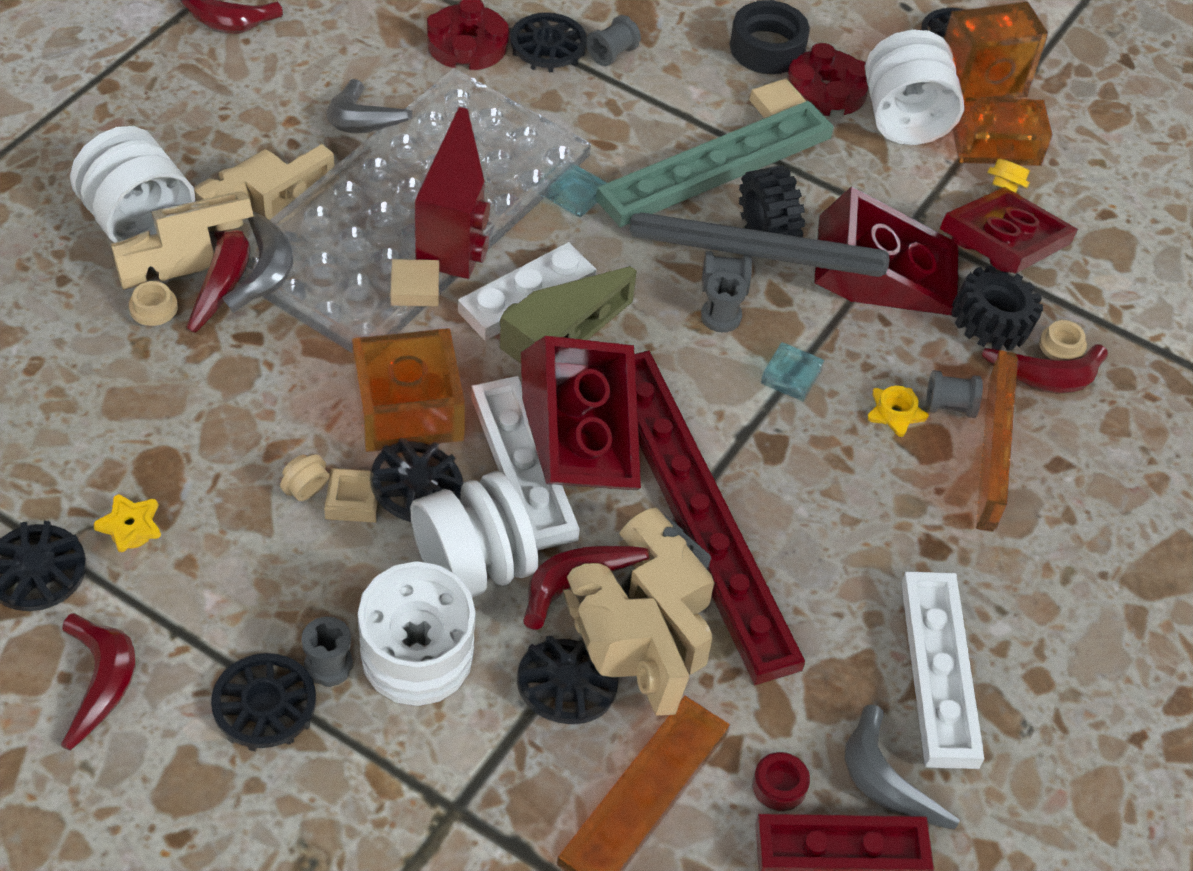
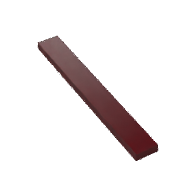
M650 350L636 353L635 374L639 445L677 525L711 556L710 565L707 569L714 581L711 596L754 685L803 671L806 661Z

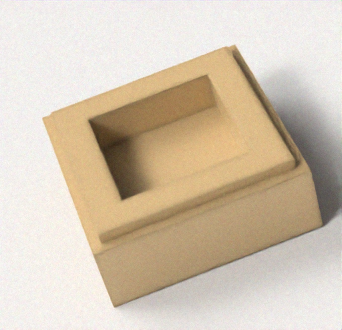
M787 78L752 89L750 95V102L764 118L806 102Z
M392 259L391 306H438L439 260Z
M331 468L324 509L325 519L376 523L379 502L371 489L370 471Z

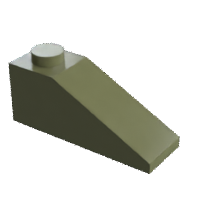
M628 266L533 291L518 304H511L500 318V349L521 363V352L545 335L588 340L633 302L637 271Z

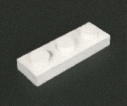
M568 242L458 299V313L486 341L500 333V318L511 304H518L533 291L594 276L597 269Z

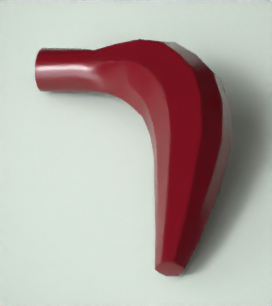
M180 0L198 21L222 33H244L263 22L283 16L282 6L277 1L264 5L250 6L219 0Z
M215 229L214 237L218 242L186 327L189 331L196 333L224 303L222 297L235 288L247 268L251 249L249 241L241 230L217 231Z
M1100 344L1093 345L1081 359L1067 361L1034 358L990 348H984L982 352L983 359L1009 376L1028 386L1055 394H1066L1085 389L1095 380L1099 366L1108 356L1107 349Z
M592 546L572 549L552 556L537 568L529 582L528 605L523 619L525 626L532 630H538L543 627L549 605L563 594V590L571 589L567 576L573 568L583 564L598 563L607 566L614 572L648 560V549L634 546Z
M71 613L65 618L62 630L80 640L90 649L94 657L95 666L89 687L60 744L69 751L82 742L120 703L131 684L136 669L135 649L131 638L127 634L113 627L97 625L76 613Z

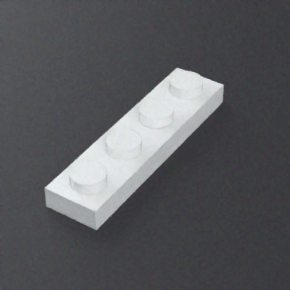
M514 376L471 386V399L499 472H502L511 481L521 498L533 529L537 551L578 541L580 529L563 486L546 484L522 400V384L519 377Z
M905 572L901 585L925 767L979 769L984 760V752L956 573Z

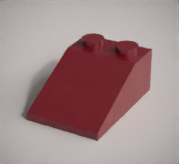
M458 107L415 199V260H439L440 273L464 279L470 278L476 262L483 263L489 246V236L483 235V230L486 228L490 214V203L484 201L485 180L467 108Z
M852 186L819 215L817 240L886 250L889 253V266L887 273L880 277L815 267V284L851 302L952 316V303L958 293V245L952 239Z
M545 335L521 352L522 400L546 484L635 491L641 489L634 345Z

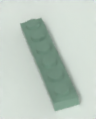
M806 101L597 187L596 201L621 228L630 224L631 217L635 213L654 214L746 175V172L758 170L831 139L834 126L809 101Z

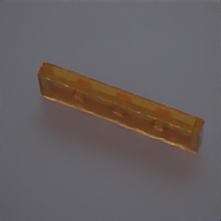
M1002 350L998 353L988 380L976 529L989 532L997 529L1007 505L1018 357H1016V353Z
M684 696L680 701L676 714L667 717L559 854L557 866L564 871H624L727 736L730 724L687 696Z

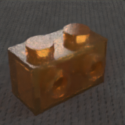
M963 97L964 112L959 123L952 129L959 163L996 164L997 159L1000 158L1017 165L1042 166L1053 135L1044 100Z

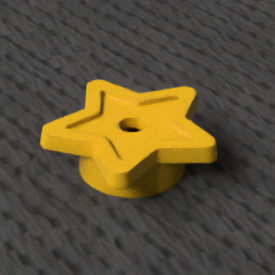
M890 386L885 390L873 389L872 395L876 407L868 413L869 422L888 424L897 436L903 437L909 424L925 422L929 417L927 412L918 407V398L912 388ZM893 408H898L900 411H895Z
M120 494L115 495L112 512L94 522V530L111 535L118 552H125L127 549L140 547L148 542L149 539L161 537L159 528L152 520L159 504L155 499L133 503ZM128 519H133L134 523L131 525L125 524V521H127Z

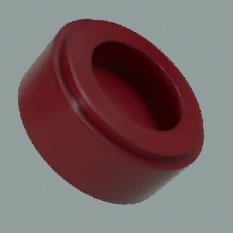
M785 752L771 753L763 757L756 766L752 781L753 791L756 798L764 806L776 811H789L795 809L804 801L810 785V774L806 765L798 757Z

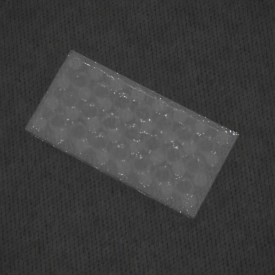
M453 68L405 108L412 111V118L410 120L378 130L270 219L272 223L286 234L292 246L293 265L283 285L274 292L261 297L367 362L427 307L391 306L392 259L415 260V199L458 107L468 109L485 180L484 201L490 203L489 219L486 228L483 230V235L489 236L488 250L590 156L591 143ZM254 234L247 238L251 251L247 268L239 280L241 284L251 275L259 260V248ZM439 272V295L458 277Z

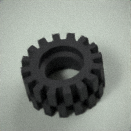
M778 165L746 172V175H743L741 178L743 184L739 186V191L743 195L739 197V205L743 206L744 211L740 213L742 220H746L744 228L803 237L804 233L801 228L805 227V220L801 217V213L805 212L804 204L800 205L801 191L800 189L796 190L797 181L794 176L790 177L791 171L788 168H784V165Z
M987 266L985 270L978 267L974 269L973 273L970 272L952 303L953 309L951 314L952 317H957L955 324L958 329L966 327L964 335L968 339H971L974 335L980 338L977 344L985 347L987 342L992 343V349L1001 350L1003 345L1007 351L1014 350L1016 345L1018 347L1022 346L1028 339L1043 311V305L1039 304L1042 300L1040 294L1032 293L1035 286L1031 282L1025 285L1021 283L1022 275L1016 273L1015 277L1008 275V272L1001 270L998 273L994 266Z

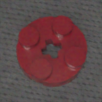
M461 0L459 4L445 7L428 16V51L439 63L455 69L456 63L469 64V70H481L497 64L504 58L509 41V25L500 14L484 7L481 0Z
M828 43L813 45L811 51L801 54L791 62L789 67L788 81L823 116H830L831 110L839 111L845 109L843 115L856 112L864 105L869 91L865 71L866 62L857 60L847 53L837 51ZM825 80H826V81H831V82H829L828 84H826V83H823L822 81H825Z

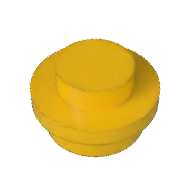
M1000 158L997 159L994 168L989 167L987 174L994 177L992 185L998 188L1006 187L1015 193L1018 187L1027 189L1030 183L1026 180L1030 170Z

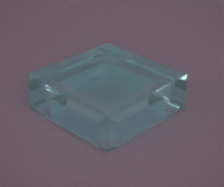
M572 163L546 186L545 198L581 218L597 203V187L607 182Z
M781 342L762 374L761 384L804 402L820 375L825 360Z

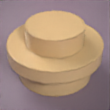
M149 281L137 286L129 300V311L132 318L136 322L147 326H156L168 322L175 316L178 310L175 294L168 286L157 281Z
M1059 320L1044 329L1039 340L1042 352L1051 360L1067 361L1081 359L1087 348L1083 329L1078 324L1068 320Z
M320 455L297 456L283 469L282 474L284 477L281 480L280 488L286 495H293L298 501H305L313 497L329 480L330 475L325 470L326 462Z

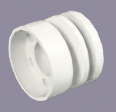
M924 30L903 31L880 41L869 53L865 64L866 78L876 126L885 138L898 144L907 145L933 142L948 134L959 123L964 112L963 95L959 79L956 76V67L951 48L942 37Z
M135 126L115 127L100 133L82 148L73 161L70 173L72 189L114 243L124 241L148 230L150 235L157 234L151 211L196 201L194 187L170 160L150 133Z
M494 471L483 475L480 483L476 480L464 482L461 487V502L451 490L446 489L413 500L410 507L411 523L422 561L424 563L440 565L457 575L471 592L472 597L485 592L487 588V573L496 584L504 586L509 584L514 576L525 578L534 574L537 570L538 552L528 514L511 481L502 472Z
M418 561L399 564L376 576L363 592L357 614L360 634V655L365 676L377 692L396 703L420 706L440 702L457 691L470 673L474 654L476 616L471 592L457 575L436 564Z

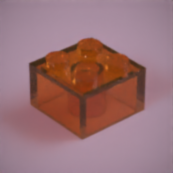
M1028 1L952 11L944 40L952 51L964 106L1028 96L1049 34Z
M450 328L352 338L354 381L366 452L381 451L385 445L390 446L398 443L400 438L432 445L433 442L441 444L464 441L465 401Z

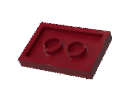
M1006 187L947 212L939 228L952 236V241L958 246L968 250H976L989 258L990 264L998 270L1014 274L1070 245L1078 231L1076 227Z

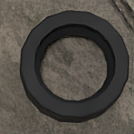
M774 0L755 1L744 5L736 12L729 44L731 53L741 65L752 71L764 74H782L789 71L793 60L806 52L810 27L807 18L798 9L787 3ZM769 31L778 33L789 41L783 43L765 42L753 37L751 33Z

